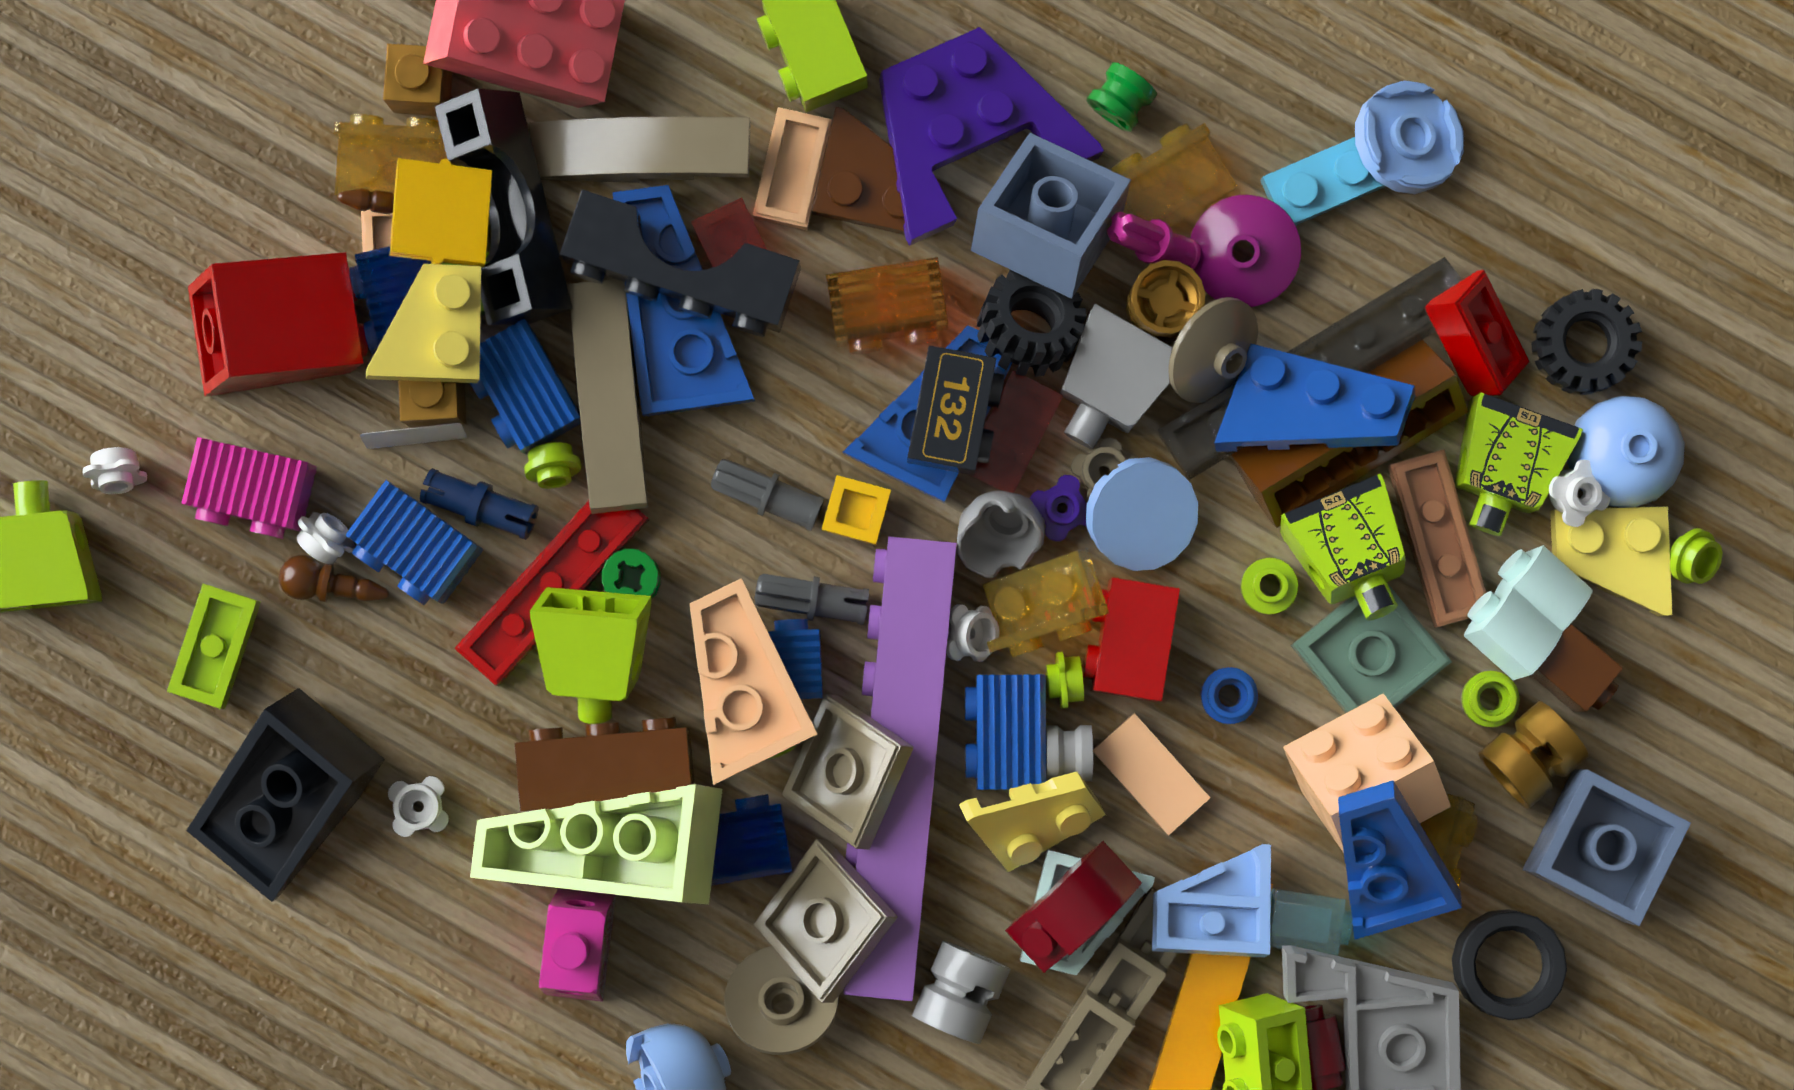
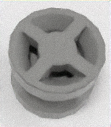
M1046 725V781L1053 777L1076 771L1084 781H1092V725H1079L1074 731H1063L1057 725Z

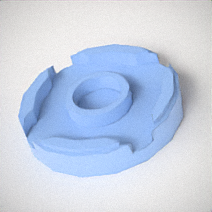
M1400 81L1383 87L1362 105L1355 122V145L1363 165L1377 182L1395 192L1418 194L1437 187L1451 176L1450 174L1453 172L1454 167L1459 164L1464 152V131L1456 110L1447 99L1442 102L1437 95L1432 93L1435 89L1424 83Z
M1151 457L1132 458L1118 464V468L1112 470L1108 476L1104 474L1094 485L1086 505V527L1099 551L1115 565L1132 571L1155 570L1175 560L1190 544L1198 524V500L1191 483L1172 465Z

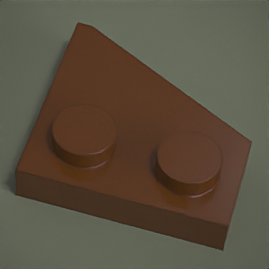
M835 107L812 214L905 235L903 228L905 220L901 196L897 192L896 186L898 178L893 148L847 110Z

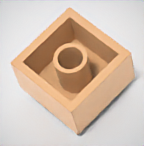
M1384 693L1283 747L1301 792L1342 851L1343 843L1338 797L1394 780L1419 823L1451 807L1434 760Z

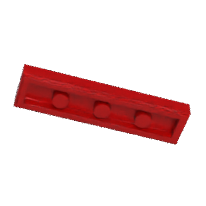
M588 500L454 649L495 686L499 687L536 646L530 610L546 587L586 590L602 573L605 562L614 553L622 550L650 519L639 509L591 514Z

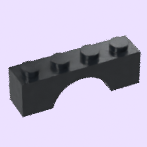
M476 89L435 106L447 159L456 166L492 170L489 207L492 238L485 266L481 267V299L488 325H515L523 319L531 324L573 309L520 92Z
M583 189L581 190L560 252L563 260L572 265L570 273L579 278L602 284L605 276L626 282L624 291L629 294L655 302L659 294L680 300L678 309L705 319H711L713 311L734 318L732 324L734 328L760 337L765 336L767 329L780 333L801 271L800 260L748 243H744L726 262L710 269L688 271L672 267L658 259L646 246L642 235L641 216L635 206Z

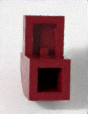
M1102 841L1073 865L1044 896L1017 917L1005 931L1045 973L1067 954L1070 956L1094 935L1127 902L1142 882L1111 848Z

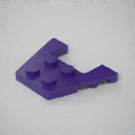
M981 27L882 70L879 83L889 143L893 148L898 178L896 181L897 192L901 196L905 220L903 225L904 234L909 246L954 226L957 220L954 211L933 174V171L1024 129H1028L1032 134L1090 161L1099 159L1104 152L1101 144Z

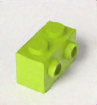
M762 0L765 15L756 18L768 50L779 47L786 67L779 69L778 73L790 102L800 98L807 113L868 88L866 71L836 0Z
M1268 993L1219 1005L1220 1027L1218 1028L1217 1039L1220 1050L1223 1053L1225 1082L1222 1090H1312L1305 1007L1288 1003L1286 1000Z

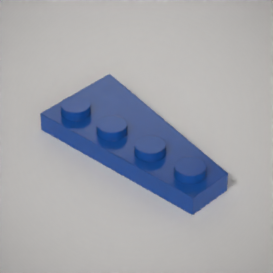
M669 185L612 192L613 200L637 208L641 216L644 242L658 259L678 269L688 271L702 270ZM626 292L642 415L644 417L755 402L720 313L713 311L711 319H705L678 309L680 303L678 299L659 294L655 302Z

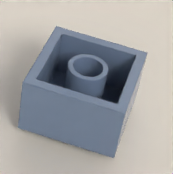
M1029 133L978 208L971 251L1072 299L1110 240L1107 229L1112 225L1111 217L1117 212L1124 211L1131 179Z
M1574 769L1522 870L1624 923L1640 926L1691 822L1588 769Z

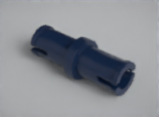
M434 468L428 472L423 482L424 485L430 487L428 490L421 489L419 498L421 503L431 504L465 516V523L476 527L484 523L518 535L519 538L525 540L528 539L535 524L529 521L531 518L537 519L539 507L494 492L493 485L480 481L477 485L443 474Z

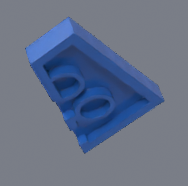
M969 325L946 347V349L988 356L984 352L988 342L980 343L977 336L979 330ZM998 353L994 356V358H997L994 373L1004 374L1005 380L1012 363L1010 362L1007 370L998 366L1002 357ZM923 370L895 401H892L879 417L843 451V454L945 503L959 473L907 463ZM987 406L986 417H987V415H988V413H989V410H990V408H991V407H989V406Z
M1251 343L1247 352L1246 364L1239 374L1214 442L1216 452L1237 451L1238 446L1267 445L1268 450L1290 449L1292 444L1325 443L1328 448L1398 445L1415 398V385Z
M1394 780L1338 797L1354 940L1462 908L1459 887Z

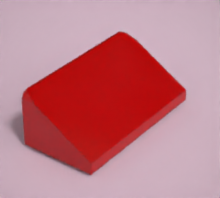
M1485 270L1476 271L1433 298L1425 306V310L1469 395L1476 396L1480 392L1490 396L1501 395L1530 362Z

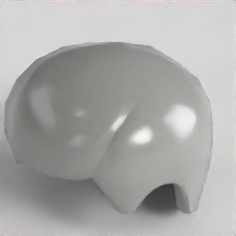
M1007 491L984 493L966 507L960 516L956 553L967 569L985 578H995L1001 569L1009 566H1015L1019 570H1023L1044 544L1045 520L1033 502L1021 494Z

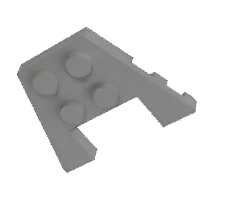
M1282 946L1283 995L1288 1003L1343 998L1346 1090H1461L1459 990L1453 982L1297 946Z

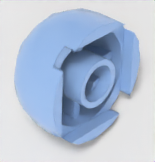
M1617 396L1593 405L1577 419L1574 426L1582 428L1583 431L1567 460L1569 469H1574L1575 464L1579 460H1590L1593 476L1599 482L1602 491L1610 497L1608 506L1619 508L1638 507L1657 500L1673 486L1684 464L1685 442L1678 423L1664 407L1642 397Z
M667 1023L632 1035L626 1041L628 1064L639 1060L641 1068V1078L633 1080L636 1090H726L724 1078L731 1074V1068L723 1048L718 1043L710 1046L707 1039L700 1032L688 1026Z

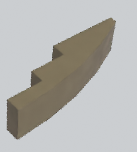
M621 117L529 122V133L541 180L640 183V179L694 180V176L749 178L750 117Z
M617 279L603 280L602 284L594 282L569 284V295L573 308L571 309L577 390L591 514L648 508L641 412L637 396L635 359L626 292L624 291L625 282Z
M1153 887L1146 893L1088 982L1026 1082L1025 1089L1093 1090L1135 1027L1136 1019L1167 975L1168 967L1178 954L1175 952L1152 951L1153 894L1157 891Z

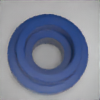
M1226 667L1214 671L1206 678L1201 689V702L1204 710L1212 719L1224 724H1235L1247 719L1255 710L1258 701V690L1254 680L1250 675L1238 668ZM1225 685L1234 686L1239 693L1238 702L1232 707L1224 706L1219 700V691Z

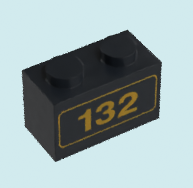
M929 345L907 463L973 476L977 462L988 464L994 430L984 429L987 406L999 408L1005 377L1004 374L994 373L997 358Z

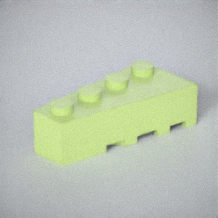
M694 784L660 792H645L627 795L628 797L589 801L577 803L574 806L541 809L477 820L470 878L709 905L722 789Z

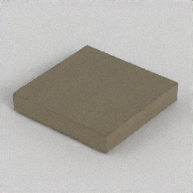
M824 694L813 720V725L818 734L804 741L782 796L854 848L870 850L914 747L840 696Z
M816 839L753 925L821 1003H834L898 916L829 840Z

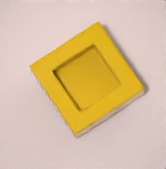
M836 475L821 530L876 546L891 490Z

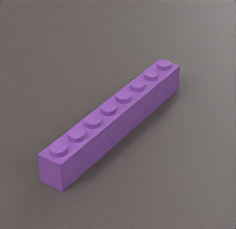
M888 536L887 550L876 549L873 582L884 583L882 606L870 605L867 639L878 640L876 662L865 661L862 695L873 696L871 718L914 748L870 850L856 849L847 843L846 860L856 867V871L892 909L898 918L846 985L844 995L913 1001L957 543Z

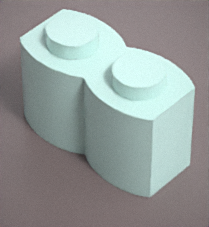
M1544 545L1527 552L1520 549L1512 554L1498 572L1503 579L1495 593L1491 591L1485 593L1468 612V617L1472 621L1466 629L1464 637L1512 680L1532 675L1542 665L1555 648L1563 631L1578 616L1593 592L1584 581Z

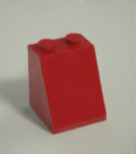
M346 252L211 264L188 286L204 397L349 374L364 364L363 357L368 352V338L364 325L357 323L354 302L358 301L359 281L355 269L348 267Z

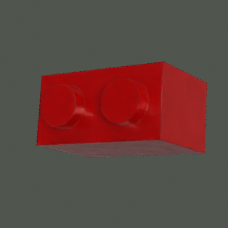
M1114 577L1108 580L1107 590L1097 588L1092 622L1101 623L1098 645L1088 644L1083 667V678L1092 679L1090 691L1152 702H1162L1180 588Z

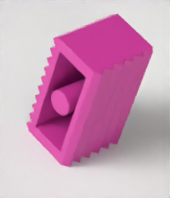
M197 437L181 504L197 508L194 519L228 527L231 516L252 521L250 532L283 539L285 529L299 532L302 530L298 525V520L301 516L306 517V509L311 495V488L314 484L317 466L301 460Z

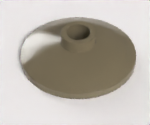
M1220 298L1202 307L1185 324L1172 348L1168 368L1170 384L1181 398L1192 403L1207 402L1222 395L1237 381L1240 372L1246 364L1250 344L1256 345L1258 338L1257 318L1248 304L1237 298Z
M772 946L752 953L735 968L728 980L724 996L726 1016L737 1037L749 1047L762 1053L773 1055H787L800 1052L818 1042L833 1024L839 1005V996L834 1003H821ZM782 1000H788L794 1004L793 1009L786 1014H777L773 1010L774 1006Z

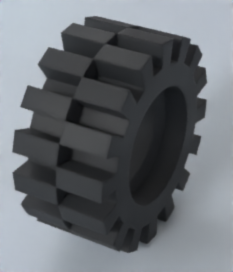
M1009 270L1006 278L1000 275L995 280L981 308L976 327H980L977 334L979 342H988L984 352L989 357H994L998 353L1002 356L998 366L1007 370L1010 362L1018 365L1017 375L1026 376L1029 367H1033L1035 377L1044 376L1048 367L1054 373L1061 368L1063 362H1068L1083 333L1086 308H1079L1083 299L1079 292H1076L1071 299ZM1016 310L1034 312L1046 320L1051 331L1048 333L1030 332L1018 325L1011 313Z
M1583 289L1573 291L1569 295L1560 298L1541 314L1543 317L1536 323L1533 331L1537 335L1536 340L1531 343L1532 352L1538 353L1539 360L1535 361L1538 370L1545 369L1548 373L1545 379L1550 384L1559 383L1563 386L1561 390L1567 393L1579 391L1580 395H1588L1596 391H1603L1619 383L1626 377L1625 374L1635 367L1638 360L1634 359L1635 355L1641 352L1642 341H1637V334L1642 332L1640 323L1633 324L1630 316L1634 314V311L1629 305L1625 308L1620 306L1618 302L1621 298L1613 293L1605 296L1602 295L1603 290L1592 289L1589 292H1584ZM1590 321L1597 324L1604 331L1607 338V349L1604 356L1598 362L1582 363L1573 358L1566 346V335L1574 323Z

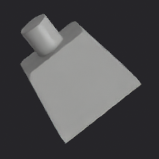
M1094 304L1085 323L1083 333L1060 392L1062 397L1079 406L1066 427L1064 434L1089 449H1094L1108 423L1125 433H1129L1170 383L1168 368L1172 347L1101 306Z

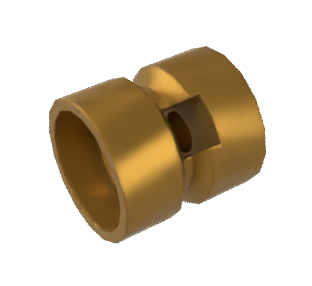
M1163 260L1150 264L1138 275L1127 296L1126 314L1129 323L1165 344L1176 341L1189 319L1204 307L1205 290L1202 280L1192 268L1179 261Z
M1538 701L1515 721L1516 732L1513 735L1501 733L1478 753L1492 776L1526 809L1532 807L1553 788L1551 778L1554 775L1566 777L1589 757L1586 747L1576 733L1553 709L1542 701ZM1539 747L1540 751L1535 755L1532 751Z

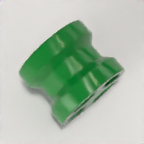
M1112 62L1105 73L1106 82L1101 88L1093 89L1086 101L1102 118L1119 129L1131 132L1138 123L1137 114L1143 106L1151 105L1158 93L1139 74L1122 64Z
M623 549L614 553L605 562L602 570V584L606 592L651 596L652 600L657 595L661 586V572L657 563L645 552L637 549Z

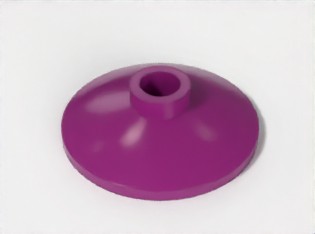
M1236 195L1215 203L1199 218L1190 237L1198 242L1201 249L1200 260L1193 270L1202 280L1205 292L1216 300L1232 297L1245 302L1250 307L1265 304L1278 297L1288 288L1300 265L1301 241L1295 223L1279 205L1260 196ZM1241 240L1249 241L1254 247V256L1248 262H1240L1233 255L1235 244Z

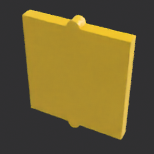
M398 158L389 256L428 260L432 264H442L444 262L484 267L486 262L492 170L451 165L448 159H442L440 163Z

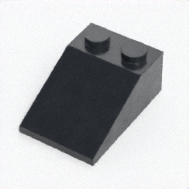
M298 688L263 710L186 831L273 902L281 895L356 803L385 759Z

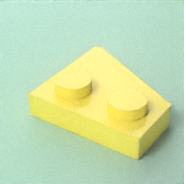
M423 264L366 369V379L478 383L480 378L481 266Z
M1668 507L1606 508L1602 511L1595 510L1585 517L1583 525L1579 527L1566 525L1562 519L1563 513L1558 510L1550 511L1552 553L1579 578L1595 584L1597 588L1609 594L1623 597L1636 603L1657 616L1672 615Z
M1077 771L1053 777L1041 784L1030 783L1009 789L1010 801L981 808L977 798L968 799L959 804L969 825L1008 872L1021 865L1033 862L1044 851L1070 836L1082 833L1090 824L1106 815L1097 797Z

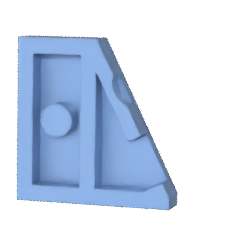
M1259 845L1244 854L1216 864L1192 877L1180 880L1156 891L1153 894L1152 951L1264 958L1270 955L1271 845Z

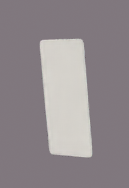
M461 423L363 433L360 434V437L367 449L463 439L467 438V435Z

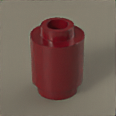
M1323 1005L1303 1006L1305 1007L1312 1090H1327L1343 1085L1341 1072L1346 1070L1336 1014H1324Z

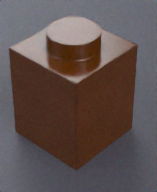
M1570 624L1563 631L1550 655L1531 676L1573 712H1587L1590 707L1598 711L1611 699L1619 687L1613 680L1623 668L1576 627Z

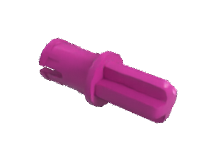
M1122 211L1115 213L1111 217L1112 225L1107 229L1110 240L1134 250L1139 260L1147 264L1163 260L1179 261L1193 269L1197 266L1201 256L1198 242L1181 234L1174 233L1166 222L1160 219L1146 221L1138 216L1126 214Z

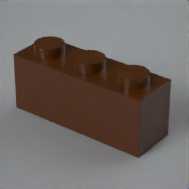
M676 717L642 720L643 731L620 733L619 722L585 725L586 736L563 738V727L528 730L529 741L515 743L520 811L574 806L577 803L605 801L628 797L627 795L660 792L676 789V787L694 785L690 728H677Z

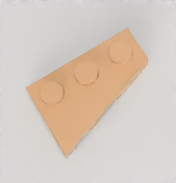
M743 579L734 581L689 603L713 785L817 735L818 733Z

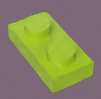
M203 583L167 692L219 709H226L261 601Z

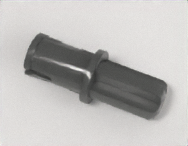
M722 459L719 462L711 480L713 490L759 508L758 515L763 516L766 511L803 526L809 531H812L825 499L779 481V474L774 473L772 477H769L727 459Z
M762 574L757 580L754 600L755 605L758 607L806 614L808 621H813L814 616L864 625L869 589L863 588L862 590L819 583L820 577L817 576L813 577V581Z

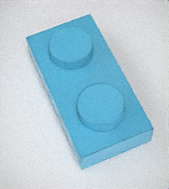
M1355 137L1269 173L1260 180L1268 199L1285 210L1295 225L1385 187L1377 182L1363 165L1355 145Z

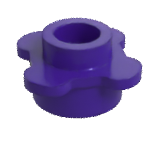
M1072 475L1061 476L1058 479L1057 485L1045 492L1035 491L1030 497V500L1045 520V535L1052 541L1064 540L1068 531L1078 525L1086 526L1087 503L1079 492V480ZM1059 503L1067 505L1068 510L1066 513L1062 514L1057 511Z

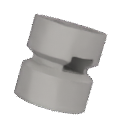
M942 941L931 968V972L936 978L935 983L924 985L912 1016L943 1032L975 1044H980L992 1016L987 1008V1003L990 1000L999 999L1011 969L971 950Z

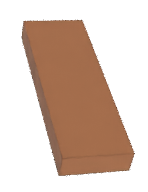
M1445 450L1388 465V471L1434 628L1469 619V610L1486 593Z

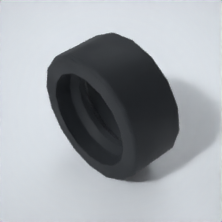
M1510 909L1489 911L1470 921L1458 936L1452 955L1454 980L1464 998L1480 1011L1506 1020L1531 1018L1549 1008L1562 991L1567 973L1565 949L1555 931L1538 917ZM1513 930L1525 934L1535 942L1541 953L1542 971L1539 981L1531 991L1520 997L1503 998L1493 995L1483 987L1477 976L1475 961L1479 948L1487 938L1497 932Z

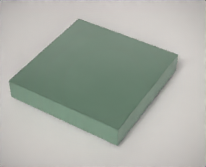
M1389 584L1388 586L1398 607L1388 615L1368 621L1356 596H1353L1344 601L1290 645L1345 713L1383 693L1393 707L1396 708L1452 662Z

